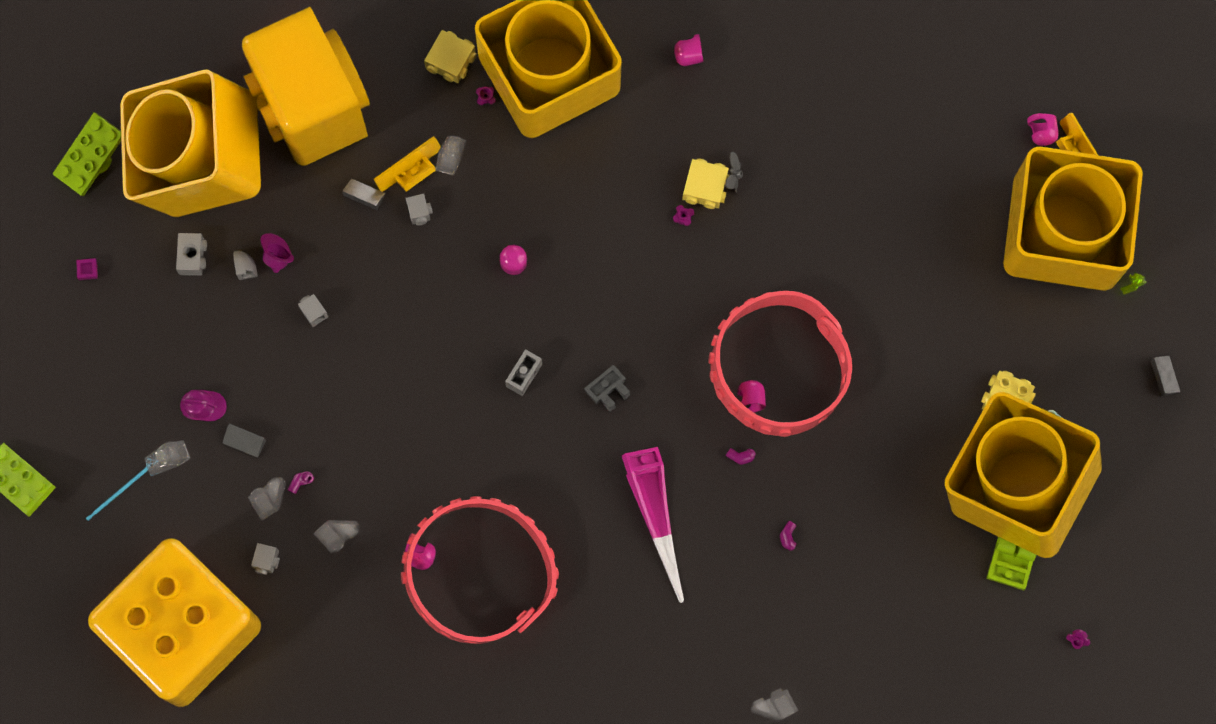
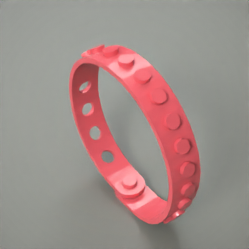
M795 291L767 292L756 298L748 299L740 307H735L729 313L728 319H723L718 326V329L721 331L719 335L714 334L711 346L714 347L712 352L709 353L708 363L711 364V382L714 384L717 397L727 410L745 426L766 435L781 437L808 431L827 419L847 392L852 374L851 354L848 344L842 335L841 325L836 318L813 297ZM784 305L804 310L817 320L816 323L819 331L834 348L842 373L840 391L837 399L818 415L799 422H775L765 419L746 408L733 395L726 384L720 364V347L723 335L741 317L760 308Z
M473 496L469 500L463 501L459 498L450 501V505L444 508L441 505L432 511L434 515L429 519L425 517L417 525L420 529L416 535L412 533L407 541V544H409L408 550L403 552L401 563L404 564V572H401L402 584H405L408 596L418 614L436 632L462 643H488L501 639L516 629L519 633H522L546 609L551 599H555L558 591L556 580L559 578V571L555 566L554 552L552 548H549L545 534L541 530L539 531L534 525L535 522L529 516L521 513L519 508L512 504L501 503V500L495 498L487 500L482 499L480 496ZM461 508H487L504 513L517 521L538 546L547 570L546 593L536 611L533 607L528 611L523 610L516 617L517 622L508 630L488 637L465 636L440 624L420 601L412 580L411 562L413 552L422 533L433 521L442 515Z

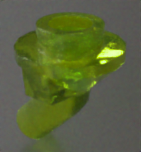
M1134 273L1133 276L1129 275L1132 284L1122 287L1121 291L1123 295L1137 290L1139 286L1147 284V281H1144V276Z

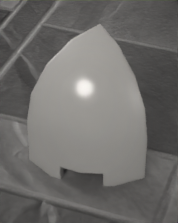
M234 251V264L238 279L258 277L254 259L245 252Z

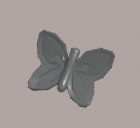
M731 152L730 164L732 168L730 172L732 175H729L726 179L725 186L728 189H734L735 193H737L738 179L743 177V172L740 170L741 162H739L736 153Z

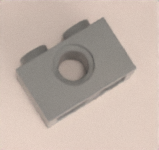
M178 233L176 270L179 275H202L203 269L206 268V259L203 258V253L207 250V241L204 240L201 233ZM192 251H196V252H197L194 257H192V258H189V257H188V254H189L190 252H192Z
M525 349L506 379V387L523 396L541 368L542 359Z

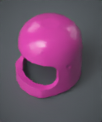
M699 34L694 35L692 39L680 40L675 44V58L681 66H690L704 62Z
M1038 113L1027 118L1028 125L1033 131L1031 137L1035 144L1047 146L1056 142L1058 139V126L1055 115ZM1038 119H1044L1046 122L1034 123L1033 121Z
M508 245L500 253V265L503 271L510 275H517L524 271L527 265V255L522 247Z
M748 380L738 386L737 394L743 396L741 403L744 406L751 404L748 408L750 411L755 413L766 408L765 389L760 382Z
M417 543L413 552L411 567L420 570H426L431 567L436 556L435 547L431 543H428L426 547L420 546ZM409 544L406 545L405 552H407Z

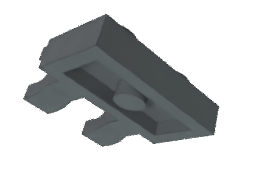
M614 365L584 388V391L596 405L602 402L609 412L616 408L614 401L608 396L615 389L624 400L630 396V391L623 384L626 378Z

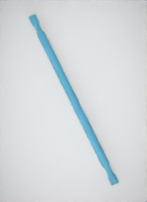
M157 457L154 462L145 467L91 515L87 516L86 519L89 521L161 459Z

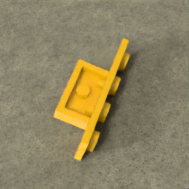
M1069 113L1059 123L1067 136L1056 141L1060 150L1098 155L1074 114Z
M434 136L375 177L374 181L379 190L384 192L397 182L407 192L435 172L436 168L428 159L441 151L437 139Z

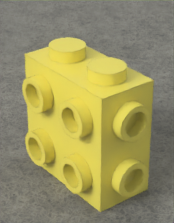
M441 30L424 60L425 67L432 74L438 73L449 82L459 83L461 78H465L468 72L467 67L470 63L474 62L477 53L471 41L467 39L462 40L451 31Z
M692 159L682 200H686L687 203L693 205L697 203L702 204L708 209H719L720 203H724L727 193L723 192L726 179L729 176V168L720 163H707L704 159Z
M999 371L996 376L992 375L988 385L991 388L989 393L985 391L981 402L984 403L982 409L984 410L990 397L999 392L1011 394L1031 404L1036 394L1033 393L1035 386L1031 385V382L1026 379L1013 377L1014 375L1008 371Z

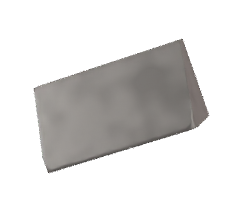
M351 179L342 191L343 196L375 210H378L385 196L384 192L354 179Z
M1170 356L1154 357L1151 360L1161 397L1180 393Z

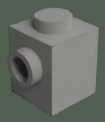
M424 194L406 198L412 225H423L430 221L429 214L433 212L430 202L426 203Z
M314 294L311 296L307 295L300 300L301 303L298 306L312 327L328 318L327 312Z
M257 543L251 564L253 569H256L255 572L262 575H267V572L273 573L274 569H277L280 558L277 557L279 550L276 547Z

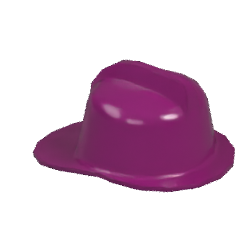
M271 233L261 236L260 241L264 249L263 262L271 267L274 273H278L288 263L293 262L294 257L289 246L281 237Z
M191 390L183 396L180 408L183 415L189 419L216 421L225 414L227 405L224 397L217 392Z

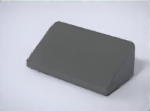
M232 424L228 425L223 439V444L257 458L266 442L264 437Z

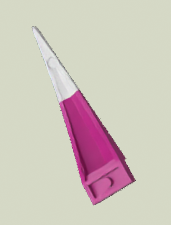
M654 447L625 453L622 455V459L627 471L626 477L677 598L682 603L684 598L671 534L664 464L659 449Z

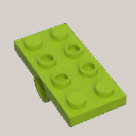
M94 112L53 172V175L78 194L84 196L99 173L105 172L112 162L111 156L121 142V131Z
M3 443L0 446V493L30 517L56 487Z
M998 537L986 579L1024 591L1036 554Z

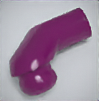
M732 448L726 454L728 458L740 465L752 462L756 455L753 449H747V451L738 453Z
M309 471L296 474L287 490L296 494L301 485L314 481V475Z
M791 521L787 522L780 533L782 546L789 551L794 550L796 547V542L793 541L791 535L796 528V524Z

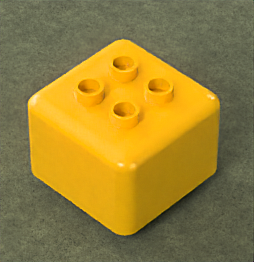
M515 0L481 17L476 22L475 34L479 60L520 132L528 138L538 137L614 98L620 91L621 56L588 0Z
M311 7L305 8L243 38L242 49L251 69V73L243 76L252 96L257 98V109L261 112L274 143L284 139L293 159L299 165L306 166L368 137L361 109L369 106L370 103L361 79L335 29L324 33Z
M201 70L131 90L123 96L120 104L123 193L127 199L172 217H180L251 199L259 193L261 175L257 98L252 96L250 90L210 70Z
M1047 147L1031 149L1013 181L1004 255L1005 271L1013 277L1102 291L1112 289L1131 267L1134 260L1143 176L1139 164L1131 160Z
M1005 392L996 393L990 397L945 478V488L951 510L957 517L1043 558L1053 557L1061 548L1101 473L1100 440L1094 432Z
M173 538L162 541L92 610L88 618L90 629L158 697L177 707L189 705L259 634L261 629L259 618L179 540Z

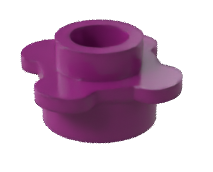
M478 88L476 90L478 95L477 103L479 105L485 103L494 104V88Z
M682 205L677 206V213L673 216L674 222L689 226L694 210L692 208H684Z
M1074 630L1072 634H1068L1066 637L1075 649L1090 645V640L1087 639L1088 635L1083 630Z

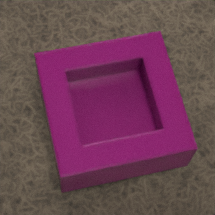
M96 258L76 260L78 280L98 279Z

